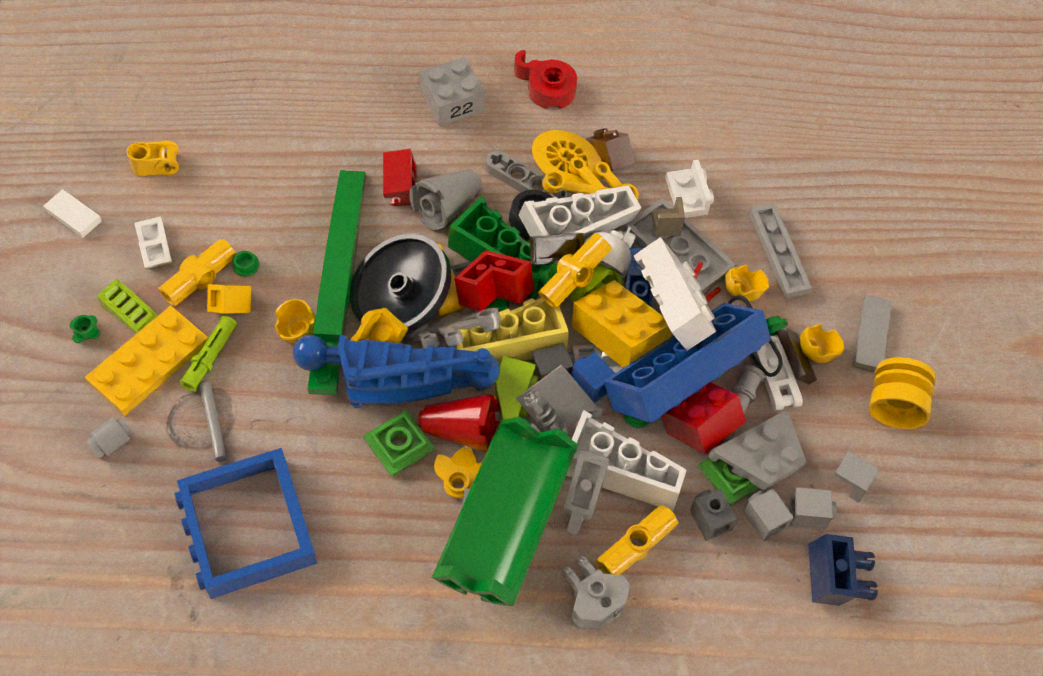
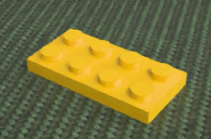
M170 305L84 378L90 386L125 416L192 359L193 356L199 353L208 337Z

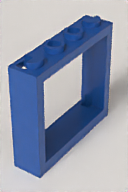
M282 448L177 480L179 491L174 493L179 510L184 509L186 518L181 519L186 536H192L193 545L188 546L193 563L199 562L201 572L196 573L197 582L200 590L206 589L210 599L318 564ZM276 469L300 549L213 577L191 495Z

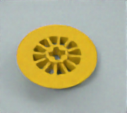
M564 130L546 131L538 135L532 144L533 158L545 175L550 170H557L563 174L565 180L586 183L580 175H574L569 171L568 166L571 160L575 157L582 158L592 173L595 165L598 162H602L593 145L572 132ZM574 163L576 168H580L578 164Z

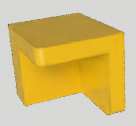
M208 284L207 312L250 313L251 286Z

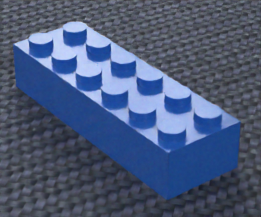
M723 303L711 311L715 317L711 322L716 332L689 350H686L673 335L604 380L613 411L649 423L660 419L662 414L673 407L679 406L684 399L693 393L699 392L703 386L721 377L722 373L740 364L744 358L751 353L759 351L763 345L771 340L764 311Z

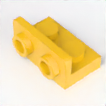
M386 308L371 310L362 317L361 326L350 340L356 342L371 340L401 343L409 328Z

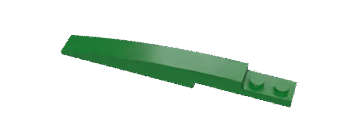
M340 170L313 331V335L322 338L327 346L338 347L340 335H345L366 178L365 171ZM325 363L320 369L310 371L308 393L337 395L341 364Z

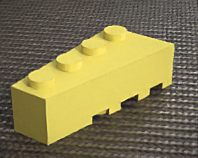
M532 298L523 302V306L511 311L506 309L499 312L501 317L500 327L495 330L484 331L483 327L480 326L458 329L461 330L464 341L454 345L455 349L477 351L485 348L498 361L500 366L503 356L524 361L532 359L533 351L564 343L566 349H568L569 331L560 306L554 309L542 298L537 300Z

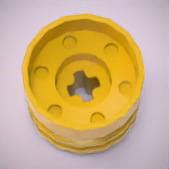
M894 357L879 362L875 369L874 389L871 392L868 409L870 415L883 425L898 429H915L926 425L931 415V397L934 394V385L936 383L935 371L929 365L911 358Z

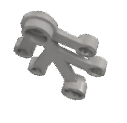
M498 308L484 309L481 312L473 310L465 315H462L461 312H453L443 318L426 323L419 329L405 335L407 338H413V341L421 340L425 349L428 348V345L436 347L440 344L437 334L433 333L439 332L445 336L448 346H454L464 341L461 330L455 329L480 326L483 327L484 331H492L500 327L501 317Z

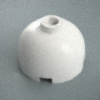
M609 230L608 233L596 232L612 248L600 261L599 265L616 271L622 279H625L631 261V252L629 245L623 241L624 236L615 230ZM593 234L584 240V244Z

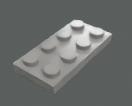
M664 198L639 214L633 221L625 224L624 231L630 226V233L636 235L635 241L642 248L647 247L661 237L680 262L684 263L686 261L693 271L697 264L702 262L703 266L696 279L701 286L700 291L702 294L724 279L732 267H736V264L686 218L681 236L654 237L653 209L674 208Z

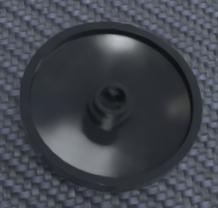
M402 234L380 243L366 255L353 276L350 288V304L355 317L361 323L362 317L368 311L386 308L409 328L406 334L419 329L434 317L448 295L451 285L449 259L432 239L419 234Z

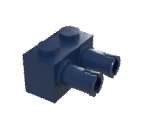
M825 534L808 544L812 603L840 606L855 598L868 599L870 601L876 599L878 590L870 589V587H878L876 582L857 580L856 569L873 570L875 560L867 559L875 558L874 553L854 550L853 537Z

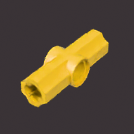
M595 233L574 255L567 254L563 256L557 265V273L538 292L540 297L555 309L576 287L582 288L588 285L593 277V269L612 250L610 244L601 235Z
M219 239L199 256L190 255L182 262L179 272L158 288L160 294L171 306L178 305L196 289L203 290L208 288V284L214 282L216 273L234 259L236 252L225 239Z
M661 504L639 524L631 526L625 536L596 560V564L602 573L621 575L636 561L645 558L651 548L678 526L679 522L675 514L668 507ZM640 539L644 545L640 547L635 546L630 540Z

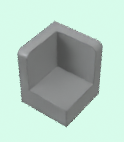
M848 451L835 472V476L854 487L849 497L860 502L879 468Z

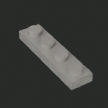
M775 203L751 208L749 216L784 298L810 294L812 286Z

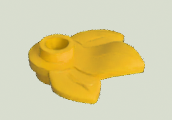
M464 446L452 458L438 454L434 469L436 475L444 481V490L447 495L455 499H461L464 496L465 488L471 489L482 462L477 463L472 449ZM460 482L464 486L457 489L453 487V484Z

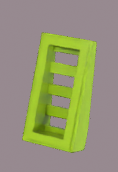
M118 279L113 280L97 295L101 307L136 334L158 316L156 312ZM125 300H128L122 307L118 308ZM134 307H137L130 315H128V316L126 315V314H128ZM143 313L146 314L137 324L134 322Z

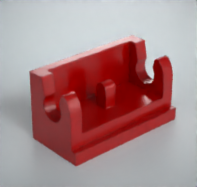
M411 148L383 152L384 197H399V199L391 200L392 206L410 205V189L417 182V164Z

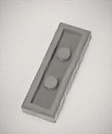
M865 295L853 367L875 372L878 363L884 360L892 301Z

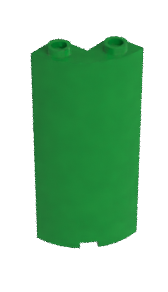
M514 417L501 420L431 578L464 595H467L468 592L479 595L481 601L503 606H514L578 444L571 440L565 431L560 429L539 433L524 418Z

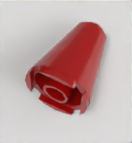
M487 394L426 405L424 410L419 412L418 425L422 427L425 434L487 452L500 421L495 420L494 413L500 412L498 398L496 395Z

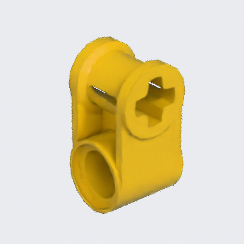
M166 140L161 142H136L127 148L131 170L137 176L173 175L179 171V164L176 161L179 147L175 142Z

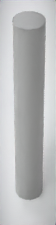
M203 382L199 386L214 456L217 462H221L227 459L213 391L210 382Z

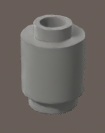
M111 417L89 433L91 436L85 441L100 459L104 455L109 456L128 442L130 438L127 434L131 432V429L122 418L116 421Z

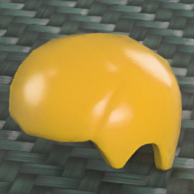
M748 265L738 268L732 267L725 275L726 289L732 297L737 295L744 296L749 302L756 301L769 287V279L762 270L751 272L748 269Z
M291 299L285 301L276 309L277 323L274 327L283 341L296 344L297 340L303 336L313 334L316 315L305 300Z
M822 324L812 327L808 326L800 335V346L803 354L815 363H830L839 357L845 349L843 339L836 330L824 331Z

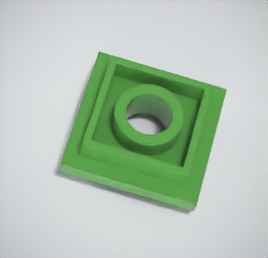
M407 410L363 436L391 477L435 451L433 444ZM395 437H404L407 440L401 446H395L391 443Z
M710 458L705 459L698 464L699 469L716 490H722L730 506L759 488L747 478L731 474L728 470V467L731 465L718 458L714 462Z

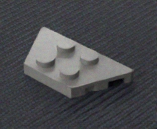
M786 410L718 446L708 455L714 462L719 458L733 466L731 472L740 477L747 478L752 484L762 490H766L790 476L806 464L795 429Z

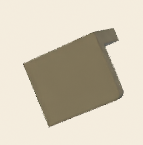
M676 197L674 208L653 209L654 237L681 236L685 220L682 197Z

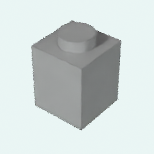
M796 487L790 498V513L794 517L790 526L826 529L830 521L835 519L837 511L836 502L832 501V491Z
M774 489L766 493L759 491L753 494L748 499L749 503L744 511L745 516L763 542L786 530L794 518Z

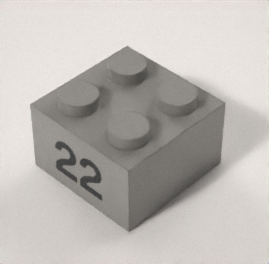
M465 57L419 71L420 92L439 126L485 111V91Z

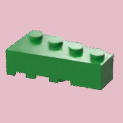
M482 196L449 227L448 248L469 261L473 262L485 250L530 261V242H525L520 237V232L514 226L510 228L502 220L503 216L497 210L492 211ZM531 264L534 290L528 297L534 300L538 297V292L544 287L540 279L541 269L544 264Z

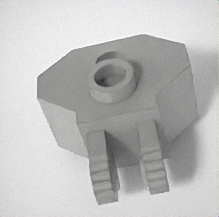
M581 556L577 559L578 566L587 578L580 581L569 566L562 569L564 578L574 590L573 597L576 600L571 619L578 629L599 630L623 613L631 585L623 575L603 574L600 569L596 571L585 556Z

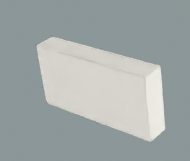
M63 189L43 206L48 214L82 238L102 222L101 217Z

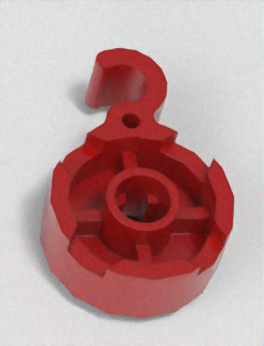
M521 50L516 53L514 73L521 80H529V96L536 105L544 109H548V106H559V109L571 104L575 99L578 77L576 71L569 64L554 59L544 61L532 60L529 63H525L526 51Z

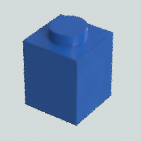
M593 352L588 357L583 356L574 363L572 377L594 403L607 395L604 380L615 374L596 352Z

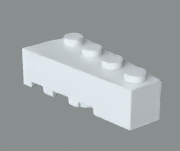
M623 186L598 190L595 193L585 195L578 193L573 194L572 197L560 199L553 197L541 202H524L519 217L530 236L580 232L584 233L585 240L593 233L600 231L609 232V230L633 221L641 210V206L631 188Z
M661 237L634 255L636 262L643 268L641 272L651 285L652 289L650 290L659 303V308L671 332L686 350H689L716 332L711 322L715 317L706 305L708 302L700 291L701 286L694 278V271L686 261L684 263L680 262Z
M583 410L572 438L578 444V447L566 475L573 477L581 450L609 458L602 488L655 506L662 504L671 511H674L687 470L655 451L649 452L640 447V442L631 437L627 439L614 431V427L605 422L603 424L592 419V414Z

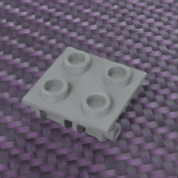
M562 364L516 398L544 431L560 429L567 434L566 429L580 419L583 410L589 413L597 407Z

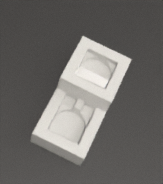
M156 217L134 223L145 269L172 263L162 218Z

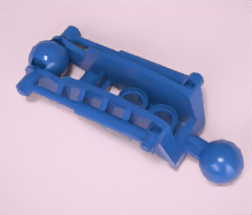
M306 335L297 340L293 348V359L304 370H318L325 363L341 364L348 400L354 408H360L363 404H395L426 400L449 394L452 389L475 387L477 390L483 391L496 382L500 374L498 361L485 348L477 351L455 349L454 346L434 348L433 345H428V348L412 349V345L371 340L356 342L348 340L345 335H340L338 347L327 346L326 342L318 336Z

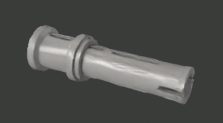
M744 365L741 368V378L731 391L739 396L743 412H745L749 403L755 401V391L759 383L765 379L764 372L751 365ZM736 430L725 438L721 445L731 440Z

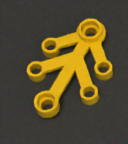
M580 157L573 158L568 168L572 174L580 175L586 183L565 180L563 174L557 170L548 171L542 180L543 188L548 193H558L560 190L591 194L598 190L610 189L604 187L598 180L605 179L611 188L629 186L637 201L639 199L637 188L632 184H622L610 171L607 163L598 162L593 168L592 173L587 168L585 161ZM574 163L578 164L580 168H576ZM598 168L603 169L604 173L600 172Z

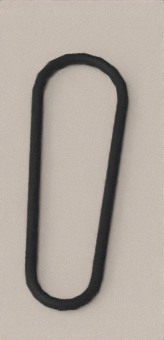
M741 295L734 296L728 301V304H732L735 300L740 299L746 303L748 308H753L749 300ZM771 339L769 344L778 358L776 371L769 373L754 353L750 354L760 370L768 377H774L779 374L783 365L782 356Z

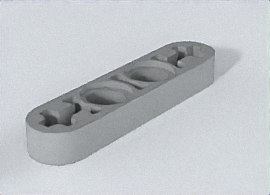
M495 150L486 157L487 172L520 192L534 190L532 188L533 185L542 184L545 175L505 152ZM514 172H521L525 175V177H523L522 179H515L511 176V174ZM560 190L558 193L543 191L558 199L572 197V193Z

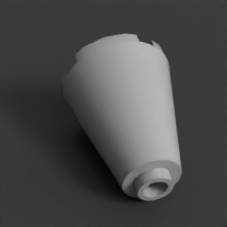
M467 169L419 180L410 189L412 208L414 212L419 211L423 217L420 221L428 228L433 230L444 228L480 192L481 178L476 172Z

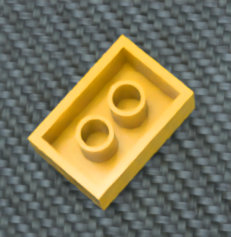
M615 280L582 297L573 304L572 328L623 368L671 337V330L664 316Z

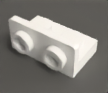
M693 160L691 169L667 172L665 179L673 204L675 205L676 197H682L685 218L708 215L710 205L714 202V195L712 189H708L706 183L707 174L705 169L701 168L699 160Z

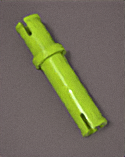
M223 315L220 318L221 320L199 354L191 359L190 368L179 382L185 390L196 392L205 374L210 373L213 369L212 363L224 347L233 330L237 327V322L231 317Z

